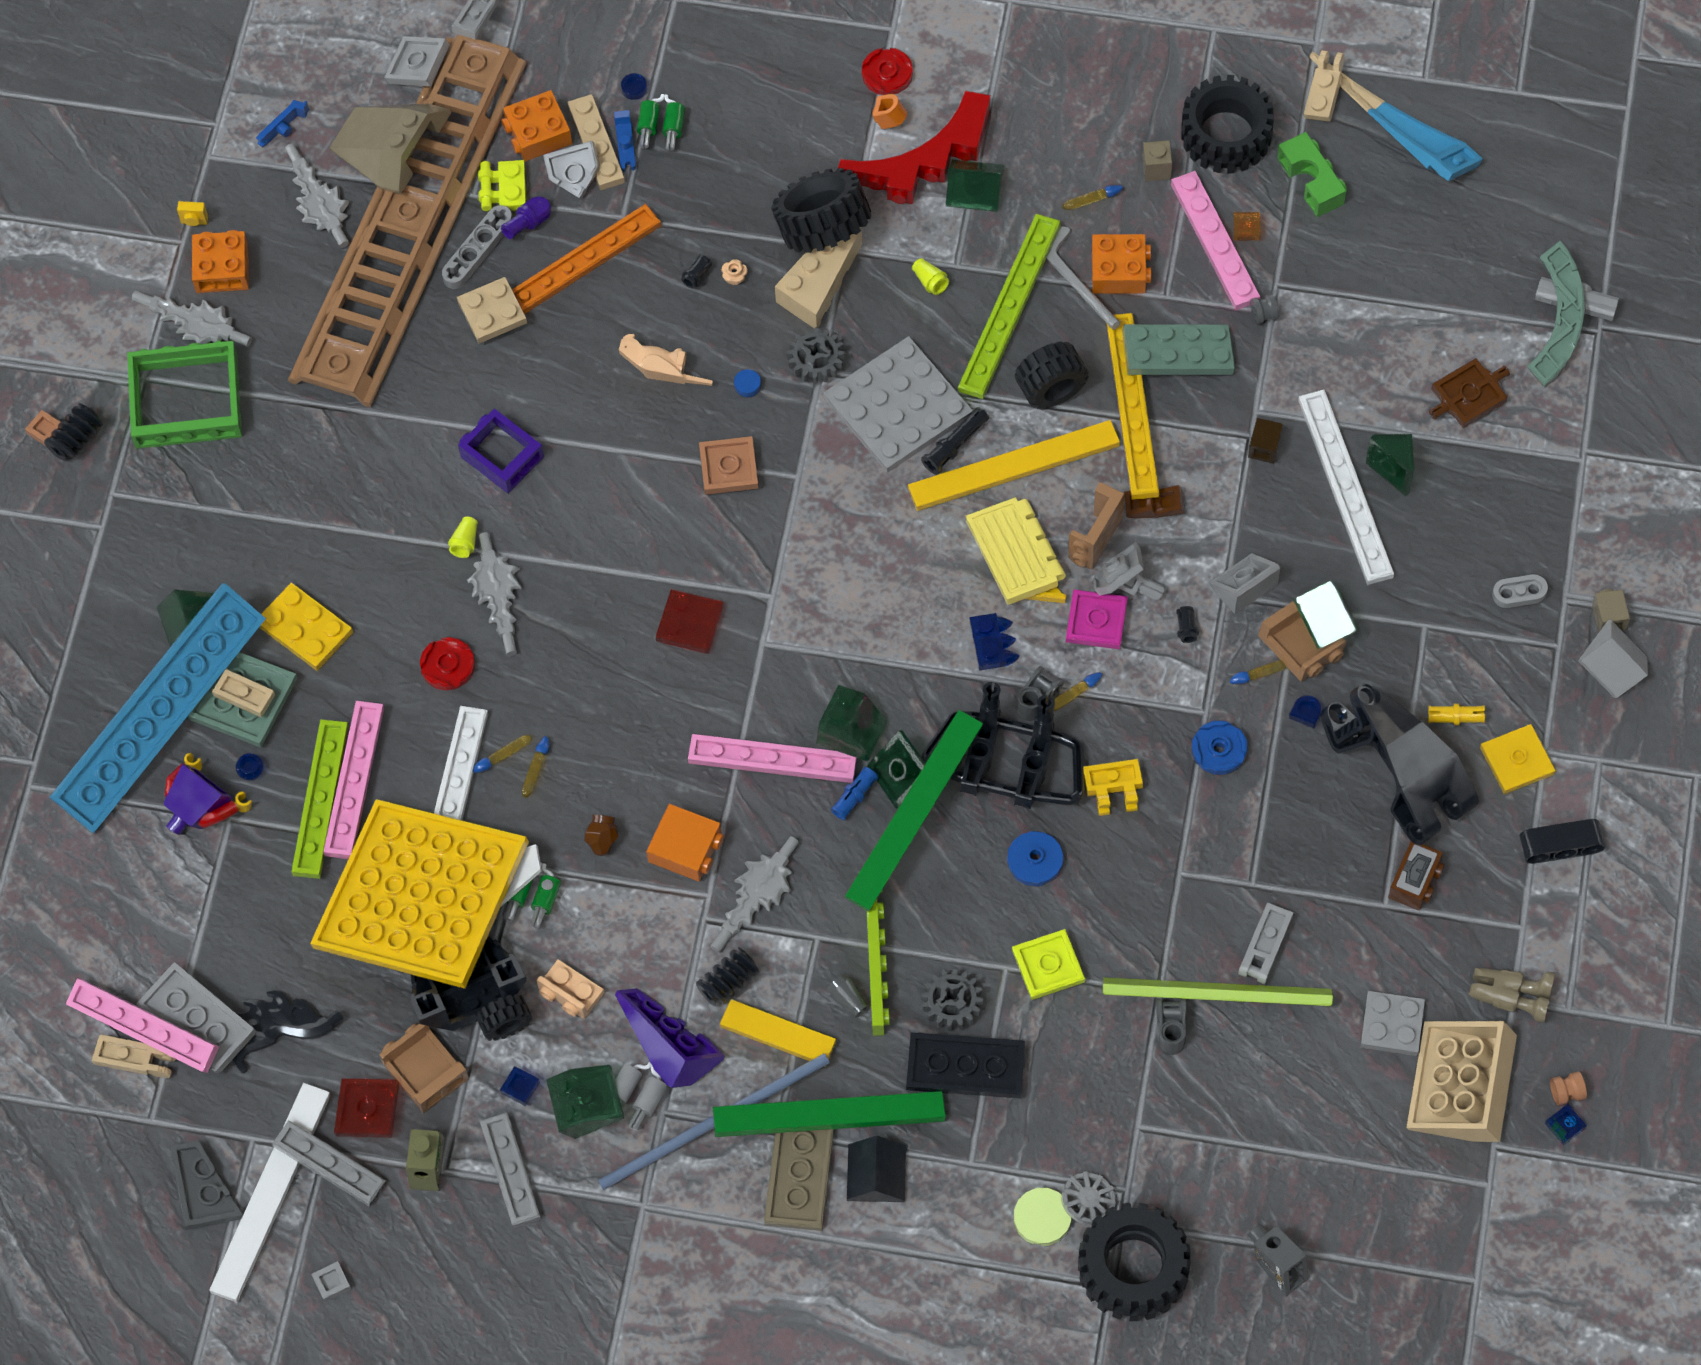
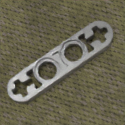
M503 205L493 207L444 266L442 278L448 288H461L503 238L501 225L512 219V213L508 207ZM505 216V221L500 219L496 222V217L501 218ZM483 233L492 235V239L488 242H481L478 240V237ZM467 252L477 254L473 261H465L462 258ZM458 272V278L454 276L450 279L449 274L455 275Z

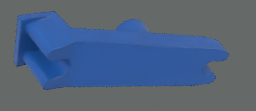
M293 100L281 114L256 137L258 140L257 144L263 148L278 134H281L283 137L289 136L292 128L288 124L297 116L306 118L309 111L307 101L303 103Z
M629 110L614 112L620 166L622 172L626 171V165H630L632 171H634L636 162Z

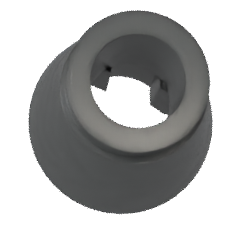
M842 974L827 987V990L831 993L829 996L848 1012L852 1013L854 1017L858 1016L868 1007L851 977L847 978Z

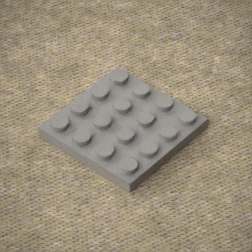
M909 336L823 392V398L886 473L960 425L973 412Z

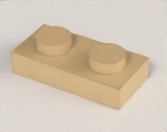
M225 669L212 691L215 697L261 718L275 697L274 690Z

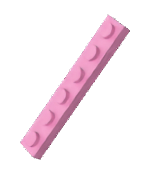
M1196 171L1171 179V186L1235 311L1249 306L1250 299L1252 298L1260 299V295Z
M356 701L324 847V855L326 857L349 859L356 844L384 712L383 704Z
M692 734L688 755V764L848 783L854 781L857 753Z
M77 978L66 1002V1005L201 1072L208 1073L219 1049V1046L83 979Z

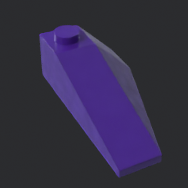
M639 989L617 990L615 993L652 1067L666 1085L671 1088L692 1086L723 1061L725 1056L708 1038L701 1033L696 1037L684 1028L686 1023L680 1018L675 1020L663 1013L664 1007Z

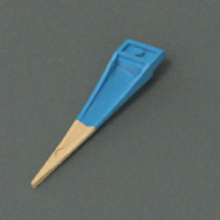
M1312 52L1310 58L1318 65L1320 56ZM1327 63L1326 70H1333V66ZM1342 73L1340 87L1427 169L1436 170L1441 177L1450 181L1480 166L1483 158L1465 142L1402 112Z

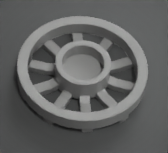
M1087 1171L1078 1173L1070 1177L1062 1189L1061 1200L1065 1211L1072 1219L1085 1225H1092V1220L1096 1218V1208L1103 1214L1102 1217L1105 1216L1106 1209L1099 1203L1110 1204L1109 1208L1115 1207L1116 1204L1113 1186L1100 1174L1097 1175ZM1084 1179L1085 1187H1082L1077 1180ZM1089 1179L1095 1181L1093 1187L1090 1186ZM1073 1183L1078 1188L1079 1192L1070 1190L1068 1188ZM1100 1183L1104 1189L1098 1191L1097 1187ZM1108 1193L1109 1199L1102 1198L1100 1195ZM1067 1194L1076 1196V1200L1068 1202ZM1077 1205L1080 1208L1078 1214L1074 1212L1071 1208L1072 1206ZM1084 1211L1090 1212L1091 1219L1082 1217Z

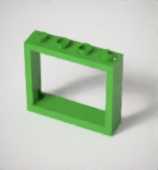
M219 340L208 344L192 343L188 346H165L161 349H141V351L127 352L131 438L136 449L242 437L238 359L233 341L221 342ZM228 362L231 416L143 426L140 371Z

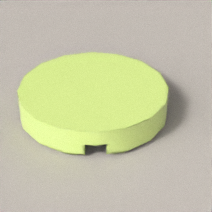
M1035 1188L1026 1192L1015 1206L1014 1225L1018 1234L1031 1244L1049 1246L1057 1243L1068 1233L1071 1217L1063 1207L1061 1194L1055 1190Z

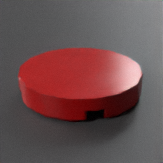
M880 48L869 53L864 59L861 74L864 84L870 91L878 95L898 94L911 83L913 69L910 58L904 52L896 48H890V50Z
M451 637L431 642L423 650L420 658L421 673L426 682L436 689L445 691L458 689L466 684L472 677L475 668L474 656L469 646L460 639Z

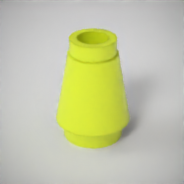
M923 258L914 262L912 270L928 293L939 295L948 287L949 279L944 271Z
M468 516L463 517L448 541L449 551L454 556L467 558L474 552L478 525L476 519Z

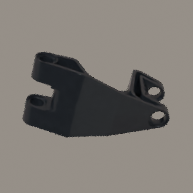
M1363 683L1351 691L1350 701L1356 717L1339 702H1333L1322 709L1320 714L1321 722L1330 746L1336 753L1340 754L1367 744H1371L1377 750L1393 774L1396 782V795L1390 809L1391 813L1412 843L1422 845L1441 831V823L1433 809L1435 808L1433 802L1437 801L1447 817L1453 820L1461 818L1478 805V795L1458 754L1448 747L1421 720L1373 685ZM1360 691L1368 695L1369 704L1361 700ZM1330 710L1336 711L1339 716V722L1331 719ZM1370 724V730H1362Z

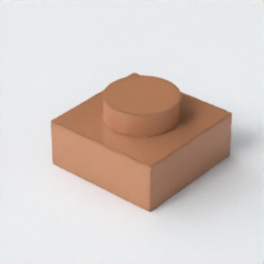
M41 410L25 428L27 435L46 446L44 440L52 437L51 432L53 430H59L58 424L60 421Z

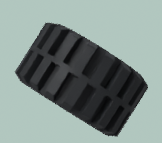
M1061 341L1043 346L1029 354L1017 367L1015 380L1031 407L1043 409L1059 405L1076 395L1086 384L1089 372L1075 347L1069 342Z

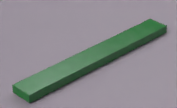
M958 710L846 893L845 899L867 912L871 910L980 731L983 723Z
M942 1091L718 1106L713 1107L715 1137L945 1122L943 1094Z

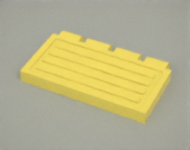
M1016 497L966 515L969 529L1007 605L1058 587V581L1066 577L1048 539L1045 538L1046 535L1038 519L1034 518L1035 513L1027 499L1017 501Z

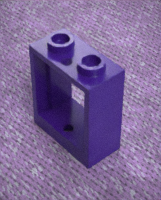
M495 408L489 414L483 415L478 421L477 426L470 433L464 434L458 444L461 458L508 494L544 458L542 444ZM497 426L525 447L503 470H500L475 450Z

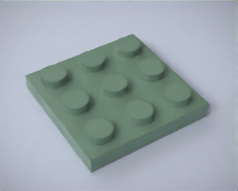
M239 652L226 669L274 690L275 697L263 717L254 715L213 695L212 691L221 678V674L190 712L187 719L262 748L298 678L296 673Z

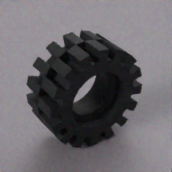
M518 994L514 996L507 995L505 999L501 997L498 998L497 1002L492 1001L488 1003L489 1006H484L482 1011H479L477 1013L478 1016H476L485 1039L489 1041L492 1039L497 1041L500 1037L505 1039L508 1035L513 1036L516 1031H522L523 1027L528 1026L529 1022L532 1021V1015L523 996Z

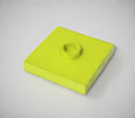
M1066 929L1012 946L1013 955L1031 1000L1085 983L1084 975Z

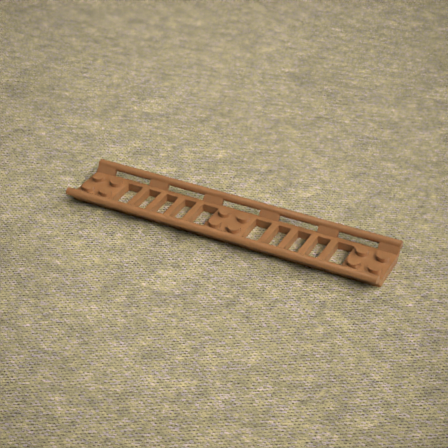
M459 34L453 39L446 38L450 44L431 87L423 86L416 104H433L450 109L451 112L472 117V120L468 127L446 120L440 130L442 133L462 138L459 148L420 137L406 160L412 172L443 181L438 194L406 185L401 194L383 190L379 187L376 188L289 375L288 381L290 383L298 384L304 381L355 397L364 406L371 407L479 170L480 163L483 161L504 115L503 108L508 106L527 64L525 60L518 58L510 48L479 39L474 40ZM504 77L507 83L489 120L486 117V113ZM445 83H451L483 93L478 106L440 95ZM474 140L479 143L460 183L457 177ZM419 149L452 159L453 161L450 168L447 169L411 157L414 150ZM445 203H447L450 208L431 247L428 241ZM380 230L416 241L410 255L372 244L377 231ZM367 255L403 266L404 268L401 275L397 276L364 266L362 263ZM417 267L421 272L401 312L398 309L399 304ZM358 277L394 288L391 297L387 298L354 288L352 285L355 278ZM349 299L382 309L384 312L381 319L378 320L342 309L345 300ZM336 320L374 332L369 345L366 346L330 335ZM386 333H388L391 338L371 378L368 372Z

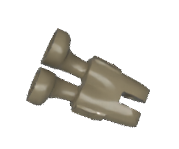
M1475 968L1473 980L1477 983L1471 984L1469 996L1480 1002L1493 1004L1494 1007L1505 1011L1513 1012L1516 1011V1008L1530 1013L1535 1021L1544 1023L1555 973L1547 971L1538 981L1523 980V975L1520 972L1509 971L1508 969ZM1519 992L1535 996L1537 999L1520 997Z

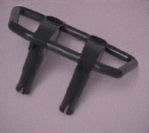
M992 682L986 683L983 686L980 712L962 711L980 721L983 725L968 749L964 771L955 770L950 778L961 783L960 792L975 796L979 790L1015 798L1014 806L1018 805L1031 809L1034 801L1062 805H1074L1081 801L1085 793L1083 745L1079 740L1065 733L1055 731V723L1053 722L1054 698L1049 696L1048 703L1046 702L1047 695L1038 698L1034 725L1001 718V710L999 709L1001 688L995 683L994 690H992ZM958 711L948 716L922 753L921 761L923 766H925ZM998 728L1032 736L1027 751L1022 758L1017 787L984 780L987 771L991 768ZM1052 741L1072 749L1073 793L1071 794L1039 791L1041 784L1045 780Z

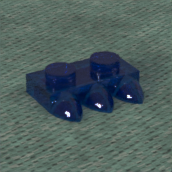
M996 613L969 617L979 671L1009 666L1018 660L1019 654L1004 650L1014 644L1016 638L1009 634L1000 633L1007 630L1013 624L1011 620L997 617Z

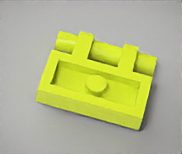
M524 160L498 162V171H492L491 163L488 161L480 163L478 181L481 182V190L478 193V198L483 211H490L492 203L506 206L510 211H517L518 207L526 203ZM491 183H499V191L491 190Z

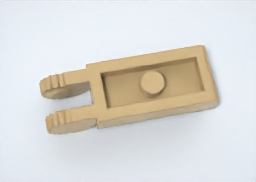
M1321 51L1318 59V68L1315 69L1304 111L1305 119L1331 121L1342 80L1344 53L1338 52L1335 56L1333 70H1326L1329 53L1328 51Z
M99 1035L92 1063L144 1075L151 1074L156 1077L170 1078L171 1069L154 1065L152 1060L155 1057L159 1060L174 1062L175 1058L145 1043Z

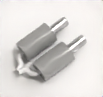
M650 1062L647 1065L638 1064L633 1067L627 1064L623 1065L607 1094L611 1100L603 1112L606 1117L612 1118L619 1104L626 1105L642 1077V1073L637 1069L646 1070L650 1067L652 1074L657 1078L649 1077L633 1105L636 1113L629 1123V1127L637 1130L645 1116H652L667 1089V1085L661 1081L660 1075L654 1070Z

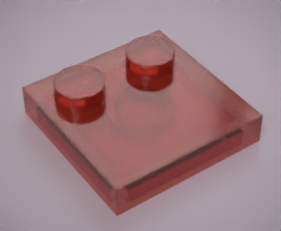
M671 589L656 633V642L709 654L724 607L723 602Z
M342 1078L334 1134L337 1137L392 1138L400 1083L392 1079Z

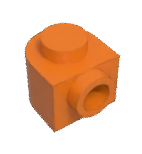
M894 94L877 96L875 108L872 112L874 121L879 124L881 129L901 125L907 117V110L898 97Z

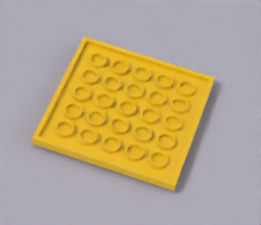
M376 799L310 944L313 949L465 988L529 841L525 836Z

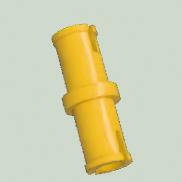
M1454 703L1453 706H1428V723H1453L1454 725H1459L1460 723H1485V705L1459 706V703Z

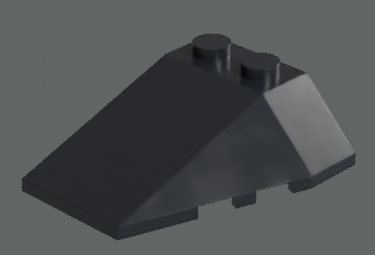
M488 936L465 988L411 974L412 994L410 1001L421 1025L455 1031L477 1022V1013L482 1011L484 1006H489L488 1003L492 1001L497 1002L498 998L501 997L505 999L507 995L514 996L518 994L527 980L517 958L512 953L509 954L496 939L493 940Z

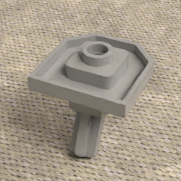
M1136 541L1115 557L1109 559L1093 578L1094 590L1099 595L1110 594L1119 588L1132 595H1135L1137 591L1154 600H1159L1163 595L1164 586L1143 577L1142 570L1144 568L1141 548Z

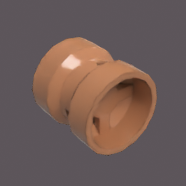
M1579 1071L1570 1073L1565 1079L1560 1076L1550 1078L1551 1093L1557 1106L1567 1104L1569 1099L1576 1101L1587 1099L1585 1082Z

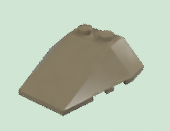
M433 104L355 107L331 144L330 150L350 166L355 167L364 177H368L380 189L401 194L413 175V172L406 163L407 158L425 129L439 133L451 111L450 109Z

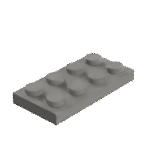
M175 962L136 1003L138 1007L219 1046L210 1067L218 1075L257 1033L253 1027Z

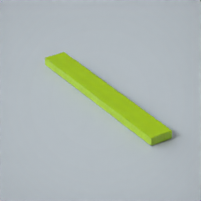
M1035 214L958 386L960 393L984 399L1061 227L1060 220Z
M1103 977L1104 995L1331 1006L1333 1001L1332 989Z

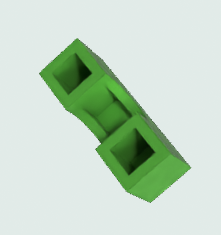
M1304 132L1279 144L1277 159L1290 178L1302 173L1314 177L1313 181L1305 184L1304 199L1316 217L1344 205L1347 193L1346 185L1341 178L1338 179L1336 177L1331 162L1323 158L1319 145L1314 139L1311 140L1308 134Z

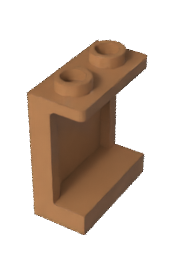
M1101 482L1095 490L1094 516L1098 518L1087 535L1074 530L1069 534L1068 557L1074 564L1080 567L1094 568L1123 518L1124 493Z
M1304 594L1265 619L1258 634L1263 642L1300 682L1309 676L1311 678L1316 677L1328 663L1335 664L1344 655L1343 650L1346 645L1344 638L1336 641L1308 611L1311 601Z
M413 1024L399 1040L386 1044L379 1055L384 1067L423 1114L469 1080L465 1067L460 1061L456 1062L431 1032L429 1026Z

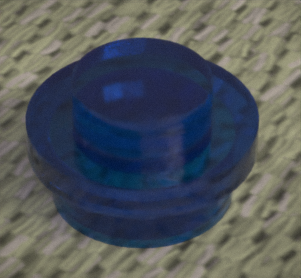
M251 753L242 755L237 760L235 766L238 776L248 781L257 779L264 769L261 758Z

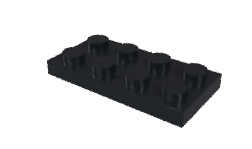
M911 1032L906 1090L923 1092L942 1091V1093L1021 1099L1025 1041Z

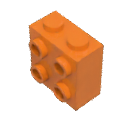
M552 90L503 108L505 118L501 119L506 134L511 133L513 137L511 139L515 154H521L524 162L572 144L570 129Z
M229 230L222 233L202 232L201 234H192V282L196 293L249 290L248 241L245 231Z
M1092 234L1093 294H1145L1146 283H1151V267H1146V260L1151 258L1150 244H1145V234Z
M668 804L646 851L648 862L699 882L703 873L708 874L713 862L711 856L714 850H719L722 845L724 835L721 832V824Z

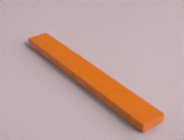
M644 204L516 286L512 291L523 313L526 314L661 227V221Z

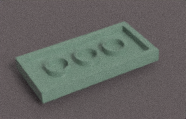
M1123 325L1122 334L1127 375H1233L1235 368L1229 325Z

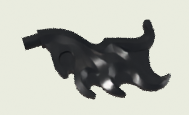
M268 991L267 996L273 998L272 1002H262L259 1000L243 1002L244 1006L250 1007V1010L247 1013L237 1015L253 1027L257 1033L233 1058V1061L241 1073H246L247 1069L243 1061L249 1053L276 1044L278 1037L284 1035L303 1040L324 1036L334 1030L333 1027L344 1019L343 1016L336 1010L327 1018H321L315 1015L304 1001L296 998L293 1000L294 1004L290 1005L288 999L281 992Z

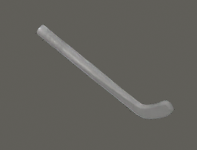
M1062 226L1047 255V261L1067 280L1112 330L1117 329L1120 325L1117 318L1112 315L1058 256L1057 251L1071 233L1068 227Z

